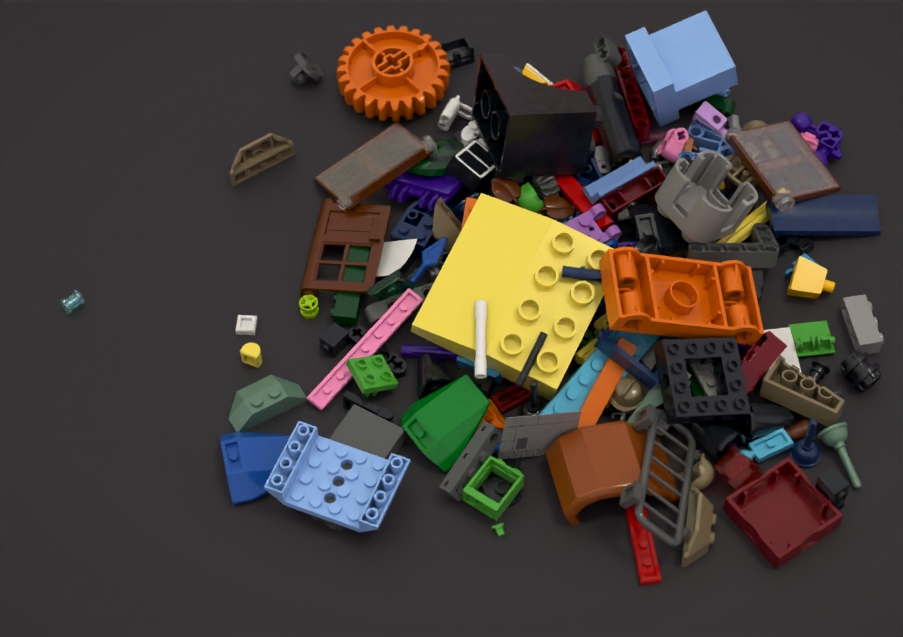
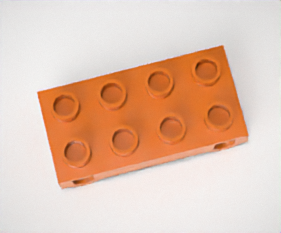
M633 247L608 249L599 261L609 330L689 339L736 337L737 344L754 345L764 334L751 267L746 266L742 261L729 260L718 263L640 253L639 250Z

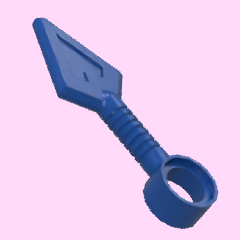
M446 236L421 252L422 264L410 280H403L399 283L398 292L400 294L403 293V288L406 285H411V290L415 289V284L426 269L438 265V258L444 252L447 243Z

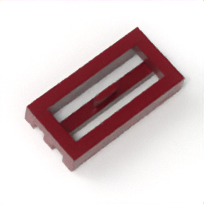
M513 385L491 397V400L500 410V413L504 415L528 402L530 390L525 388L521 392L515 393L522 388ZM511 395L508 399H506V400H504V401H502V402H499L500 400H502V399L506 398L507 396Z

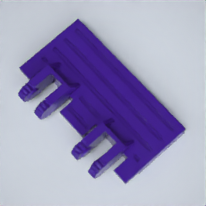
M406 171L384 187L390 189L389 199L391 200L398 198L399 202L404 203L412 195L420 198L418 201L420 208L428 206V210L434 211L437 199L441 197L446 204L464 184L451 174L423 176Z

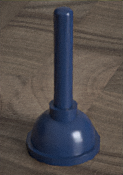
M816 419L809 421L805 439L795 441L793 447L790 448L789 456L798 467L812 468L820 462L821 449L813 441L818 423Z

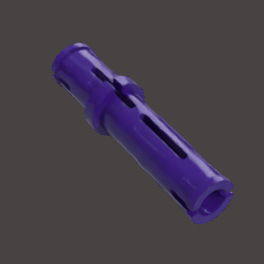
M402 344L401 356L420 357L424 354H433L438 360L460 357L441 346Z

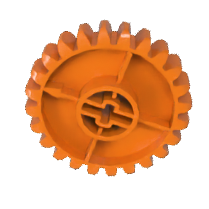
M391 25L387 27L386 31L377 27L374 28V34L364 32L362 33V40L359 38L351 40V46L345 47L343 49V56L338 59L336 75L339 91L344 96L345 102L348 105H354V111L357 113L365 111L367 118L379 115V121H386L387 117H392L393 122H399L400 116L410 120L413 119V113L415 112L418 115H424L426 113L425 107L429 109L434 108L437 105L436 100L443 99L445 90L449 86L450 64L446 52L441 49V44L437 41L432 42L431 35L424 34L421 36L419 29H413L411 32H408L407 26H401L399 30H395V27Z

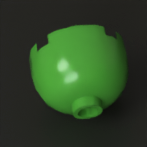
M528 182L520 187L521 196L516 198L518 207L535 213L545 207ZM544 211L540 215L544 216L547 212Z

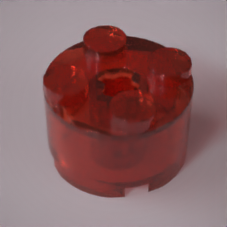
M733 445L717 461L714 467L720 474H725L730 478L728 482L732 487L740 489L759 479L764 473L761 472L759 466L749 456L741 455V449Z

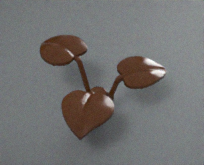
M507 178L492 179L490 183L494 197L508 203L513 201L514 205L517 206L518 201L516 198L521 196L520 186ZM549 195L543 201L545 207L537 212L541 214L546 211L549 218L563 220L570 217L574 213V209L564 198L558 195Z

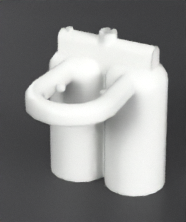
M459 95L456 98L450 99L440 115L438 127L441 130L447 131L457 114L468 120L473 119L472 116L459 111L461 107L472 113L471 107L460 102Z

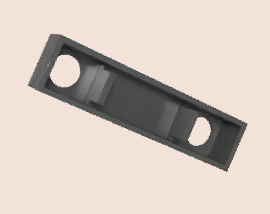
M483 421L439 488L448 497L460 502L463 498V489L502 440L503 434L494 425Z

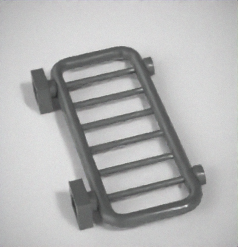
M648 404L636 412L633 425L638 431L649 427L640 481L636 480L622 489L619 505L627 509L635 504L636 519L645 529L666 544L678 546L690 533V530L684 527L693 463L700 458L701 452L696 449L695 437L683 424L669 425L686 437L688 447L657 425L659 417L667 422L665 411L656 409L651 404ZM656 429L687 452L685 462L655 440ZM654 444L685 467L683 477L652 455ZM651 460L682 482L681 493L650 471ZM649 475L680 497L679 508L647 486ZM646 491L678 513L676 524L645 503ZM643 508H647L675 529L674 538L650 522L644 516Z

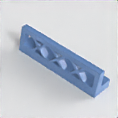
M638 157L585 186L582 191L590 203L594 205L602 197L653 169L656 164L654 161L645 164L643 159Z

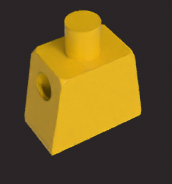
M799 256L794 265L787 295L817 299L822 290L832 293L835 282L825 279L827 274L826 268Z

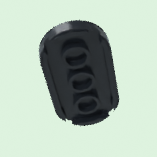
M499 451L493 453L492 456L498 458ZM518 458L501 459L509 467L520 470ZM491 472L482 483L483 495L499 504L513 484ZM523 487L507 508L514 506L520 501L523 495Z

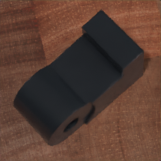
M467 367L460 369L458 379L468 375L487 399H489L495 387V378L488 375L483 379L475 378V369Z

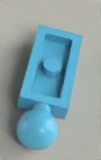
M781 428L749 443L748 449L750 451L745 449L739 451L736 459L743 466L749 465L753 458L760 463L792 448L794 442L784 428Z

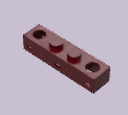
M656 166L602 197L599 203L607 211L606 214L612 218L626 210L628 206H632L657 192L667 176L659 166ZM655 179L658 184L652 187L648 180ZM607 203L613 204L615 209L612 210Z

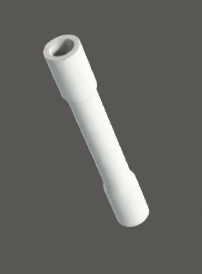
M485 300L475 301V378L479 379L487 377V302Z

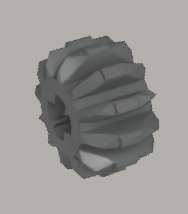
M545 175L531 178V186L542 202L549 195H560V188L555 176Z

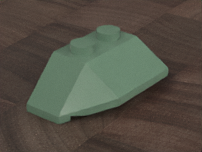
M269 375L236 391L229 415V422L235 432H245L308 400L298 384Z

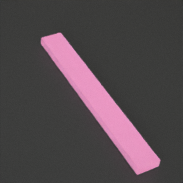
M408 288L309 394L307 400L322 412L353 378L346 365L348 359L375 355L423 303V299Z

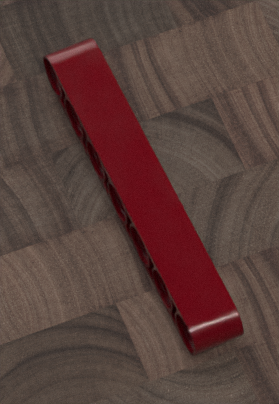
M617 46L621 62L614 70L638 141H646L649 138L650 121L627 51L624 47Z

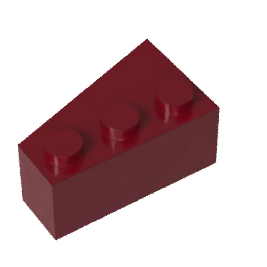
M771 331L765 332L754 345H748L740 356L747 395L753 392L756 387L755 384L766 374V371L787 347Z

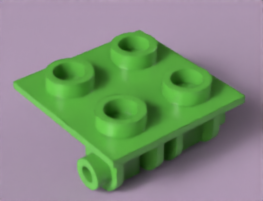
M827 320L788 325L791 330L797 357L835 353L833 346L835 344V337L830 335Z

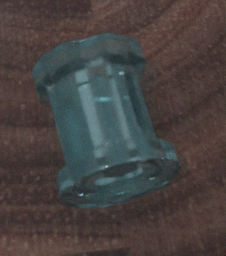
M76 289L67 298L59 300L62 308L68 314H71L72 310L78 305L85 303L84 298Z

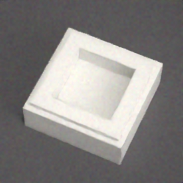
M238 315L236 334L255 335L257 316Z

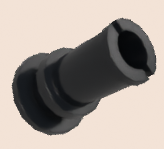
M814 360L809 376L814 378L815 383L818 384L820 379H823L825 374L830 372V369L823 362Z

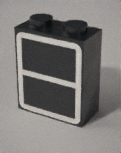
M476 139L452 156L445 168L472 192L497 172L487 148Z

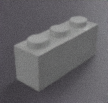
M866 294L843 298L840 309L854 349L860 350L862 353L867 352L868 354L880 352L884 338L883 334L879 333L878 321L872 314V304L867 300Z

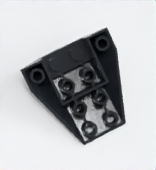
M645 203L627 207L631 224H635L639 241L647 235H655L659 239L660 254L662 256L687 257L690 243L682 237V231L671 219L660 214L657 205Z

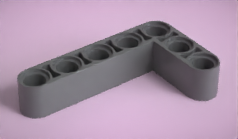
M756 223L753 225L750 243H691L688 246L686 259L718 263L738 260L751 268H774L777 265L780 248L770 227L763 223Z

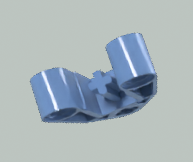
M698 124L689 126V137L694 139L693 145L699 149V153L710 150L723 155L726 159L734 153V150L723 137ZM682 151L679 153L678 159L684 157L687 161L688 159L694 160L699 153Z

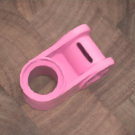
M685 128L670 129L659 146L657 154L669 162L675 163L689 138L688 131Z

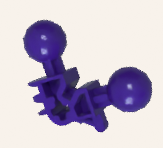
M800 112L792 116L790 122L799 133L805 134V132L816 135L819 144L814 153L826 168L831 157L841 160L840 143L843 133L840 126L835 128L834 123L828 124L826 119H824L818 127L813 124L812 118L807 113ZM805 164L806 169L810 173L816 174L809 164Z

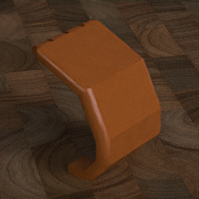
M623 420L580 427L560 435L545 451L563 513L572 526L580 524L578 513L586 505L602 499L619 497L624 487L636 480L640 481L648 429L644 428L638 431L633 427L634 424ZM656 434L655 440L663 445L660 435ZM654 444L652 455L670 468L666 453ZM651 460L650 471L678 491L674 476ZM649 475L647 484L649 488L668 501L674 502L680 499V497ZM646 491L647 495L653 496L648 491Z

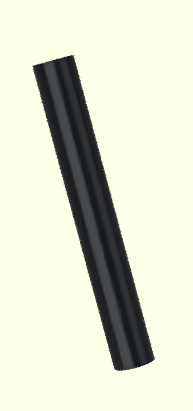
M540 332L515 383L516 386L523 387L548 336L546 333Z

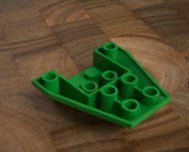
M464 375L414 402L401 416L402 427L423 454L444 472L448 473L474 436L491 402L468 375Z

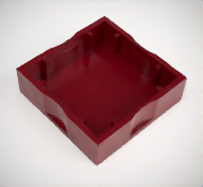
M790 457L767 470L759 479L744 485L726 497L723 508L725 513L776 570L839 528L843 518V514L823 493L813 486L807 475Z

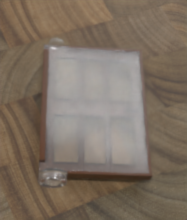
M790 120L740 131L736 127L728 129L725 140L772 204L780 212L790 210L797 201L840 192L841 186Z
M395 122L315 176L314 180L337 200L336 202L342 210L345 208L350 210L437 151V146L429 135L424 136L421 140L398 122Z

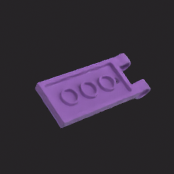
M601 203L563 223L604 244L612 239L617 240L622 235L617 225L609 227L603 233L596 224L595 220L601 219L607 213Z

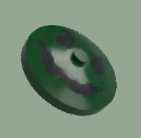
M444 139L423 140L424 145L431 151L433 150V153L407 170V172L423 176L451 174L445 168L452 156L464 148V144ZM407 145L404 148H402L400 152L409 147L410 145ZM415 149L403 158H401L399 160V163L407 157H409L410 155H412L413 153H415L417 150Z

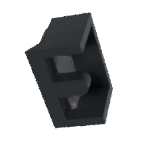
M466 35L440 43L441 49L447 54L450 70L475 62L474 47Z

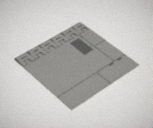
M582 411L506 418L498 458L510 459L546 455L545 451L560 435L578 428Z

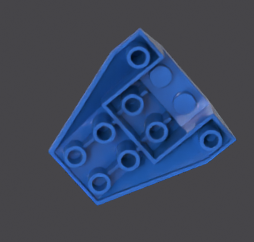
M242 431L220 435L233 505L253 501L268 493L264 489V485L291 435Z

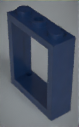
M607 321L608 327L606 330L602 328L595 338L598 340L594 347L651 390L659 381L657 368L654 372H651L611 341L608 337L613 330H609ZM660 335L663 339H667V340H671V339H686V338H680V337H671V336H662V335Z

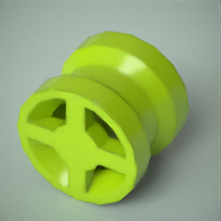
M305 295L299 300L300 313L304 318L312 319L318 315V300L315 296Z

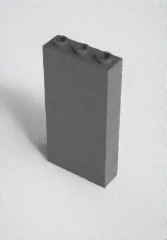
M354 404L329 439L389 459L391 453L396 454L406 440L403 428ZM348 463L342 466L344 470H349L353 467ZM337 480L333 484L339 487L344 484V481ZM328 497L325 499V502L333 503L336 498ZM308 514L314 520H321L325 522L326 525L331 529H338L340 531H343L345 528L341 525Z

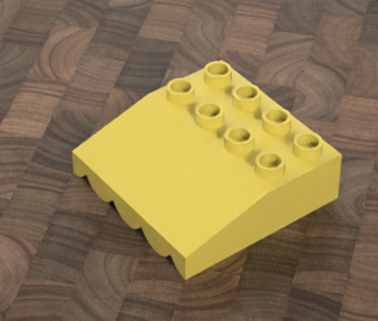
M481 193L412 324L411 332L475 363V301L485 300L487 302V368L499 372L502 377L516 383L540 332H544L548 336L523 387L530 390V381L536 380L538 382V395L551 400L604 295L602 280L599 283L561 278L563 265L577 268L585 266V269L600 270L599 261L608 249L613 248L554 219Z

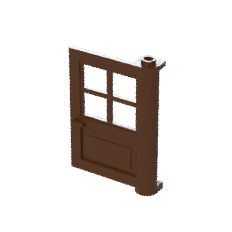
M324 199L321 204L302 281L301 297L313 295L317 298L319 291L373 294L392 207L357 204L348 210L334 199ZM324 246H346L343 260H321ZM350 246L370 247L371 251L368 262L347 261ZM320 265L341 266L338 281L316 280ZM345 266L367 267L364 282L342 281Z

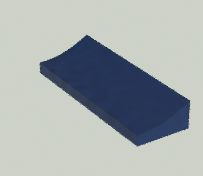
M823 195L780 206H774L768 198L765 205L773 235L879 236L881 233L877 210V195Z

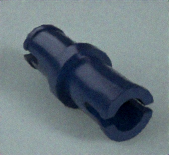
M563 265L561 278L601 283L600 270L585 269V266L577 268Z

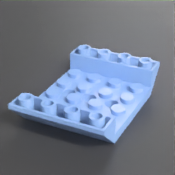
M298 421L265 483L264 489L282 504L357 532L377 530L411 460L391 453L389 459L367 453L318 435L317 427ZM347 463L353 466L349 470H344L342 468V466ZM337 480L344 481V484L339 487L333 483ZM328 497L336 498L333 503H326L325 499Z

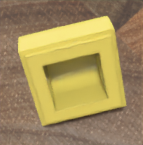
M252 342L245 344L240 350L242 362L259 368L262 364L259 345Z

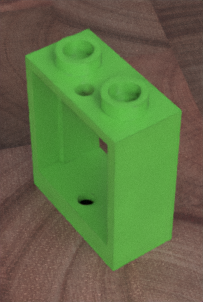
M490 455L463 489V501L497 521L524 486V475L520 470L511 468L503 460ZM491 472L513 484L499 504L477 491Z

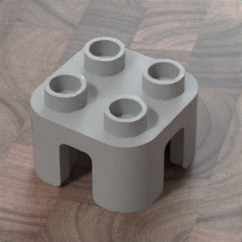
M706 150L700 152L691 165L684 157L678 159L655 194V201L658 204L657 209L660 214L671 219L682 231V237L690 244H706L734 234L758 200V193L749 182L740 184L730 200L720 192L719 187L732 169V164L723 155L714 151Z

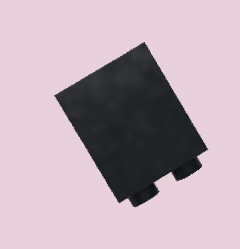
M502 52L481 53L471 115L499 177L585 174L587 160L594 158L596 152L595 140L592 135L594 128H599L602 123L600 106L593 105L586 91L556 88L526 77L507 62Z

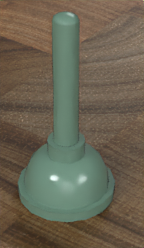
M842 422L827 427L818 433V439L822 440L825 445L834 447L835 451H838L854 488H860L862 484L845 449V441L848 437L847 423Z

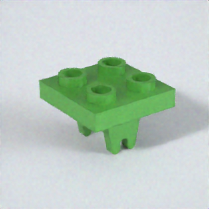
M382 354L348 359L346 363L362 394H365L366 397H369L370 394L375 396L378 391L396 389L399 384Z

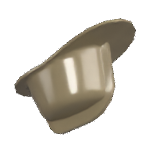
M627 374L617 383L610 401L616 409L629 412L635 410L640 405L650 389L631 374Z

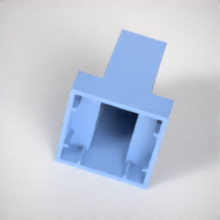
M706 10L650 35L645 27L625 35L635 78L660 127L680 119L679 109L738 84L736 66Z

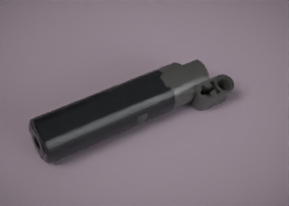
M601 35L594 42L596 53L587 56L582 62L584 70L582 78L585 90L593 105H599L601 108L602 123L598 130L609 165L613 170H616L629 163V160H634L638 157L643 159V154L614 70L621 62L619 50L614 42Z

